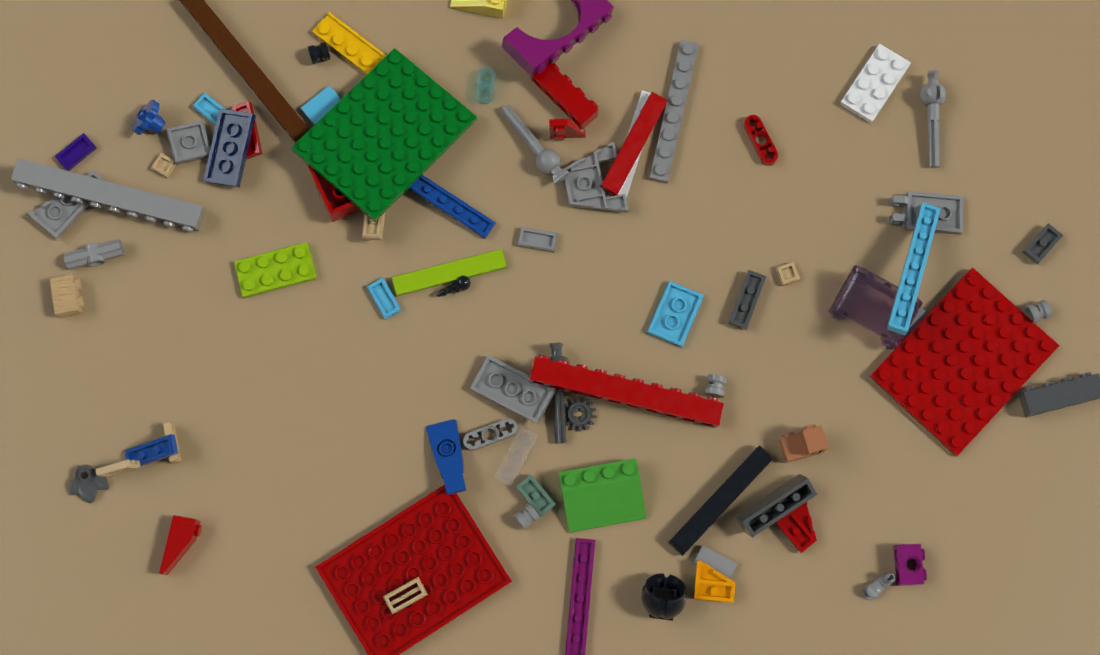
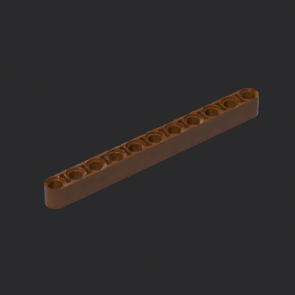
M180 0L292 140L296 143L310 129L204 0Z

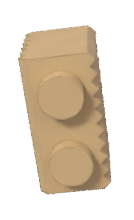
M74 274L50 278L55 315L63 318L82 314L84 300L79 294V289H82L80 279Z

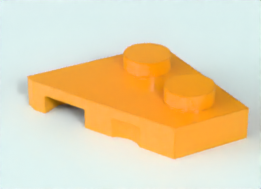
M697 559L694 599L734 603L735 581L702 560Z

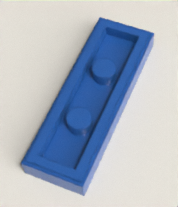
M172 434L125 450L126 460H139L140 467L178 454L175 435Z

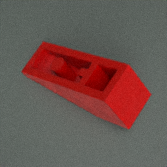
M173 515L159 574L168 575L194 544L197 536L199 537L202 531L201 521Z

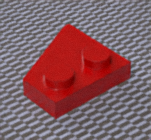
M549 119L550 139L562 141L565 138H586L585 129L579 130V125L573 123L570 119Z
M807 502L775 522L800 553H803L817 541Z

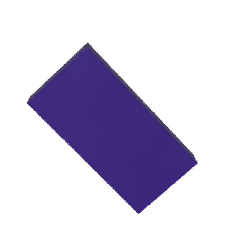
M83 133L57 154L55 158L67 171H70L96 150L97 147Z

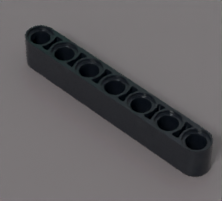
M759 445L668 543L683 556L774 458Z

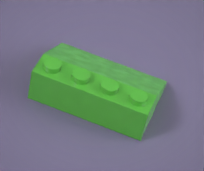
M636 458L559 472L569 533L646 519Z

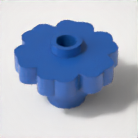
M150 100L138 112L132 125L134 133L141 135L146 129L152 133L158 134L161 132L166 122L163 120V117L158 115L160 109L158 102Z

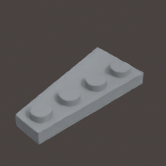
M94 170L85 175L104 180ZM55 197L50 201H46L40 208L31 211L28 215L55 238L59 239L90 203L83 201V204L71 201L72 198L64 197V199Z

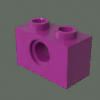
M921 544L893 546L896 586L923 585L924 581L927 580V572L925 568L923 569L925 551L921 549ZM908 560H912L915 563L914 570L907 568L906 563Z

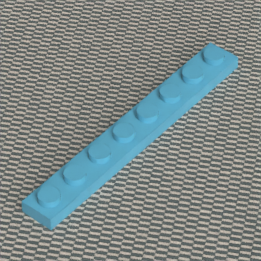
M922 203L920 206L888 321L887 330L906 336L940 214L941 209L926 203Z

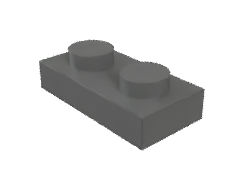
M1048 223L1026 247L1023 253L1038 264L1063 235Z

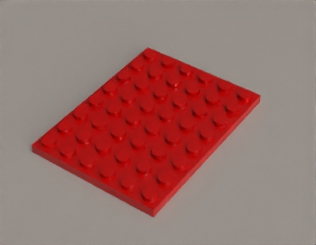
M972 267L869 377L953 455L958 456L1060 345L1035 323L1033 324L1030 318Z
M445 484L315 567L368 655L402 654L512 582L457 493L448 495ZM419 577L428 595L392 614L383 596ZM416 583L389 598L390 602L418 587V584ZM421 590L393 605V607L396 608L422 593Z

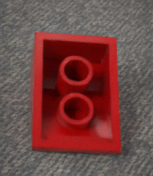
M308 166L332 222L361 211L313 168Z

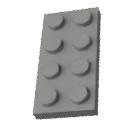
M490 355L485 359L470 387L471 390L536 424L540 422L556 392L554 388L528 382L529 375Z

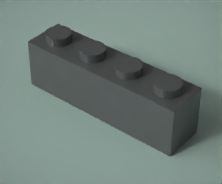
M1091 372L1079 375L1080 378L1073 380L1072 377L1061 379V383L1054 384V381L1042 384L1043 387L1036 389L1035 386L1023 389L1024 392L1019 395L1025 417L1100 399L1099 373L1092 375Z
M799 474L735 517L744 533L753 538L816 496L817 493L809 479Z

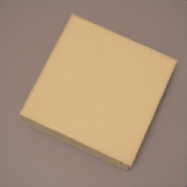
M160 153L151 169L169 178L176 164L172 158Z
M794 262L775 268L781 286L800 281V276Z

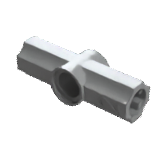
M120 239L102 244L90 243L85 245L83 249L64 253V261L69 270L87 265L98 266L105 263L106 260L124 256L125 250Z

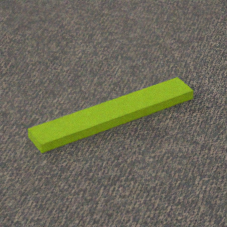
M499 249L392 277L396 296H401L452 283L453 280L456 281L462 275L471 278L506 269L507 265L503 250Z

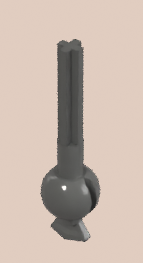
M549 343L552 350L551 356H549L550 360L556 362L557 360H565L569 362L567 357L562 356V343ZM556 389L553 395L555 444L567 443L564 391Z

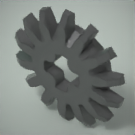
M577 397V402L570 399L571 405L565 403V406L568 408V410H565L567 414L565 420H569L566 426L573 424L571 430H574L576 426H578L579 431H582L581 426H584L586 430L589 429L587 423L593 425L594 422L591 421V418L597 417V415H592V412L596 411V408H590L593 403L586 404L587 398H584L583 402H580V397ZM577 409L585 412V416H582L580 420H578L577 416H574Z

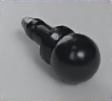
M459 276L456 281H452L453 285L441 289L436 294L437 297L446 296L455 290L459 293L460 290L469 289L471 285L469 277Z

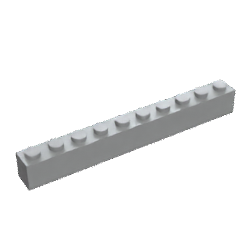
M17 158L11 177L16 187L27 190L30 187L34 188V191L37 193H53L54 197L60 199L69 197L72 198L71 201L83 204L84 201L90 203V206L95 208L107 207L109 211L119 213L120 211L127 212L126 215L133 218L142 216L145 217L146 221L156 223L158 220L164 222L163 225L173 228L175 225L181 226L182 230L193 232V230L199 231L205 212L201 205Z

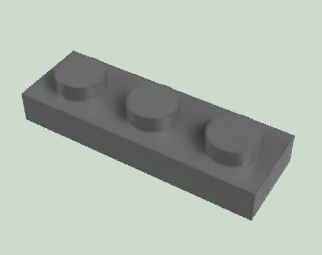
M748 270L728 324L747 330L766 276Z

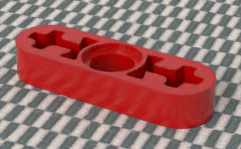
M749 115L745 119L744 129L761 162L766 166H772L777 161L778 152L761 119L757 115ZM750 121H752L753 123H757L755 126L757 132L755 134L754 127L749 126ZM763 136L766 139V143L763 145L758 144L756 137ZM767 146H769V147L767 148L768 154H769V155H772V154L774 155V156L772 157V160H770L769 158H765V157H766V154H767L766 151H765V148H766Z

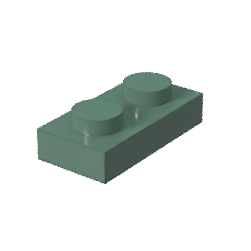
M531 474L516 486L540 517L544 516L556 505Z

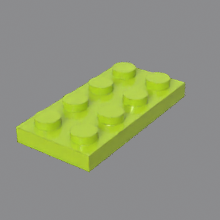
M308 242L234 261L243 298L317 279Z

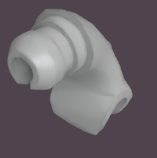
M893 573L882 574L863 589L864 597L867 600H873L878 597L884 589L893 584L896 579Z

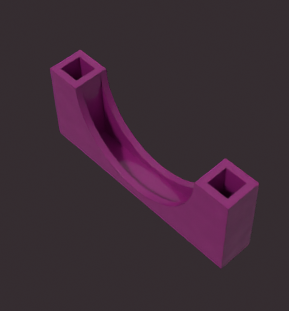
M571 0L578 14V25L570 34L559 39L543 40L532 37L516 27L503 37L501 47L533 77L537 73L541 74L550 63L554 64L563 53L567 54L573 48V45L581 43L590 32L594 33L603 22L606 24L612 18L611 14L614 7L607 0Z

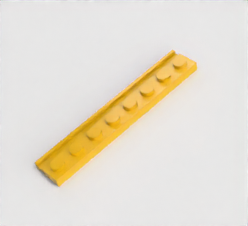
M330 12L312 31L316 37L326 42L329 47L366 75L387 56Z

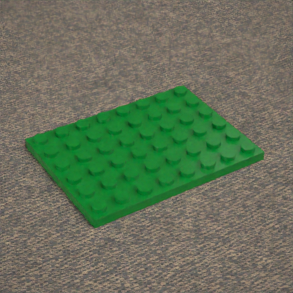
M394 48L300 138L291 149L376 222L477 121V116Z

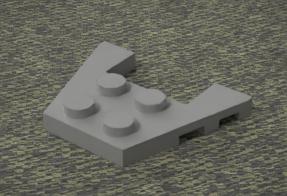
M611 142L607 147L599 149L585 159L582 158L564 168V170L569 171L564 180L571 207L629 212L625 194L606 197L604 189L600 187L602 177L599 164L614 161L617 156L615 142Z

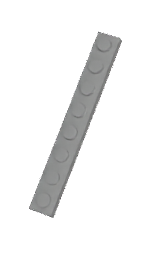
M680 41L667 98L668 102L665 107L649 180L668 184L699 43Z

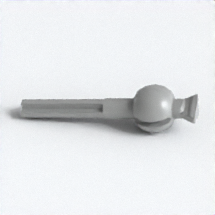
M939 70L928 71V84H925L920 92L921 101L928 106L929 167L931 168L940 167L939 105L945 101L947 95L945 87L938 83L937 75Z
M509 104L504 106L501 113L537 156L536 166L538 170L543 174H552L554 184L563 181L569 174V171L560 168L561 158L555 150L545 149Z

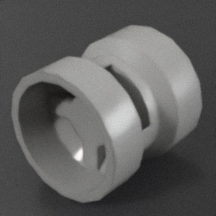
M1041 300L1036 305L1030 304L1025 307L1026 316L1033 321V324L1039 322L1042 318L1048 319L1052 317L1051 307L1046 300Z
M709 374L707 380L709 385L706 387L705 394L711 397L724 398L725 391L723 388L727 383V377Z
M530 503L524 506L523 512L517 511L514 514L516 520L525 530L530 527V522H536L541 518Z

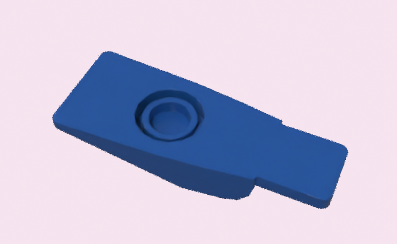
M452 419L427 426L426 430L441 477L444 479L447 494L451 495L465 491L466 486L463 477L464 461L456 420Z

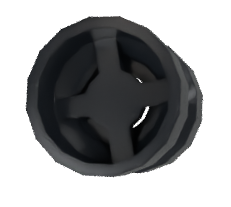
M322 42L318 46H308L313 64L319 63L320 60L326 61L331 59L326 42Z

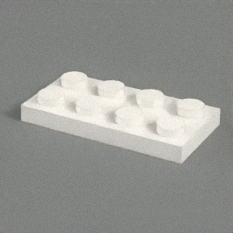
M879 44L840 102V105L867 122L872 123L911 62Z

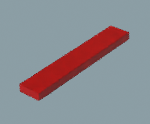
M653 91L650 93L602 181L601 188L615 196L618 195L668 100Z

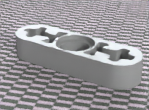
M512 419L496 422L467 433L464 436L463 443L471 451L483 448L514 436L517 433V424ZM509 423L510 426L514 425L511 433H508V431L505 430L501 432L503 436L499 437V431L496 428L497 426H500L501 430L506 428L505 424ZM489 429L496 432V437L493 440L485 438V432ZM482 432V438L485 443L481 444V440L475 442V446L467 444L469 437L473 436L474 439L479 438L478 433Z

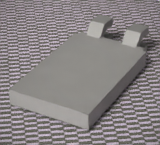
M908 191L906 195H893L890 198L889 206H903V214L893 213L892 216H889V224L902 225V228H905V230H914L920 206L922 203H926L941 209L935 232L960 235L963 233L964 196Z

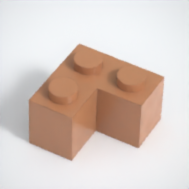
M815 424L807 425L799 434L794 435V432L783 434V438L778 441L785 463L822 454L828 449L822 425L817 427Z

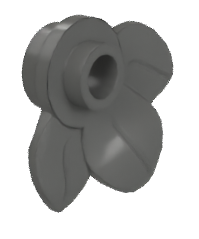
M90 465L78 467L75 477L69 483L70 494L77 495L80 493L82 499L88 503H92L95 500L97 490L109 489L106 477L96 476L94 468ZM83 471L88 473L87 478L82 477Z

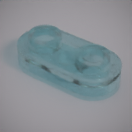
M483 67L477 73L475 98L480 104H488L494 97L496 76L494 70L490 67ZM485 76L490 77L489 80H484L483 78ZM485 93L488 96L486 98L481 97V95Z

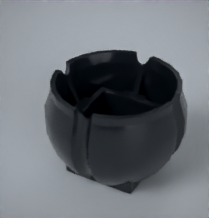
M664 573L652 575L646 580L641 598L644 608L649 613V618L673 621V618L682 612L686 606L687 592L686 586L681 579L671 574L665 577Z

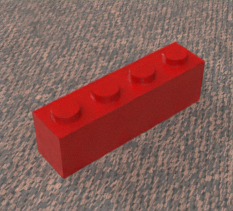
M550 63L541 74L537 73L531 77V81L574 123L579 125L580 129H584L598 116L597 104L593 100L589 101L585 97L583 90L579 87L576 88L566 74H561L555 63Z

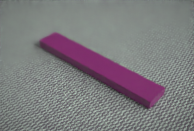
M576 538L565 655H585L595 551V540Z

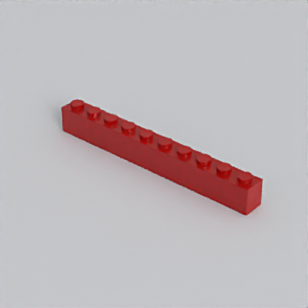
M545 355L535 356L532 361L528 378L530 383L713 428L720 425L724 403L718 402V398L707 397L705 399L701 398L698 393L689 392V394L681 393L682 390L671 387L669 390L663 388V385L658 383H651L649 385L645 384L644 380L633 378V380L625 379L626 376L621 374L609 375L606 374L607 371L601 369L592 371L588 370V367L585 365L577 364L572 366L569 365L568 361H552L550 357Z

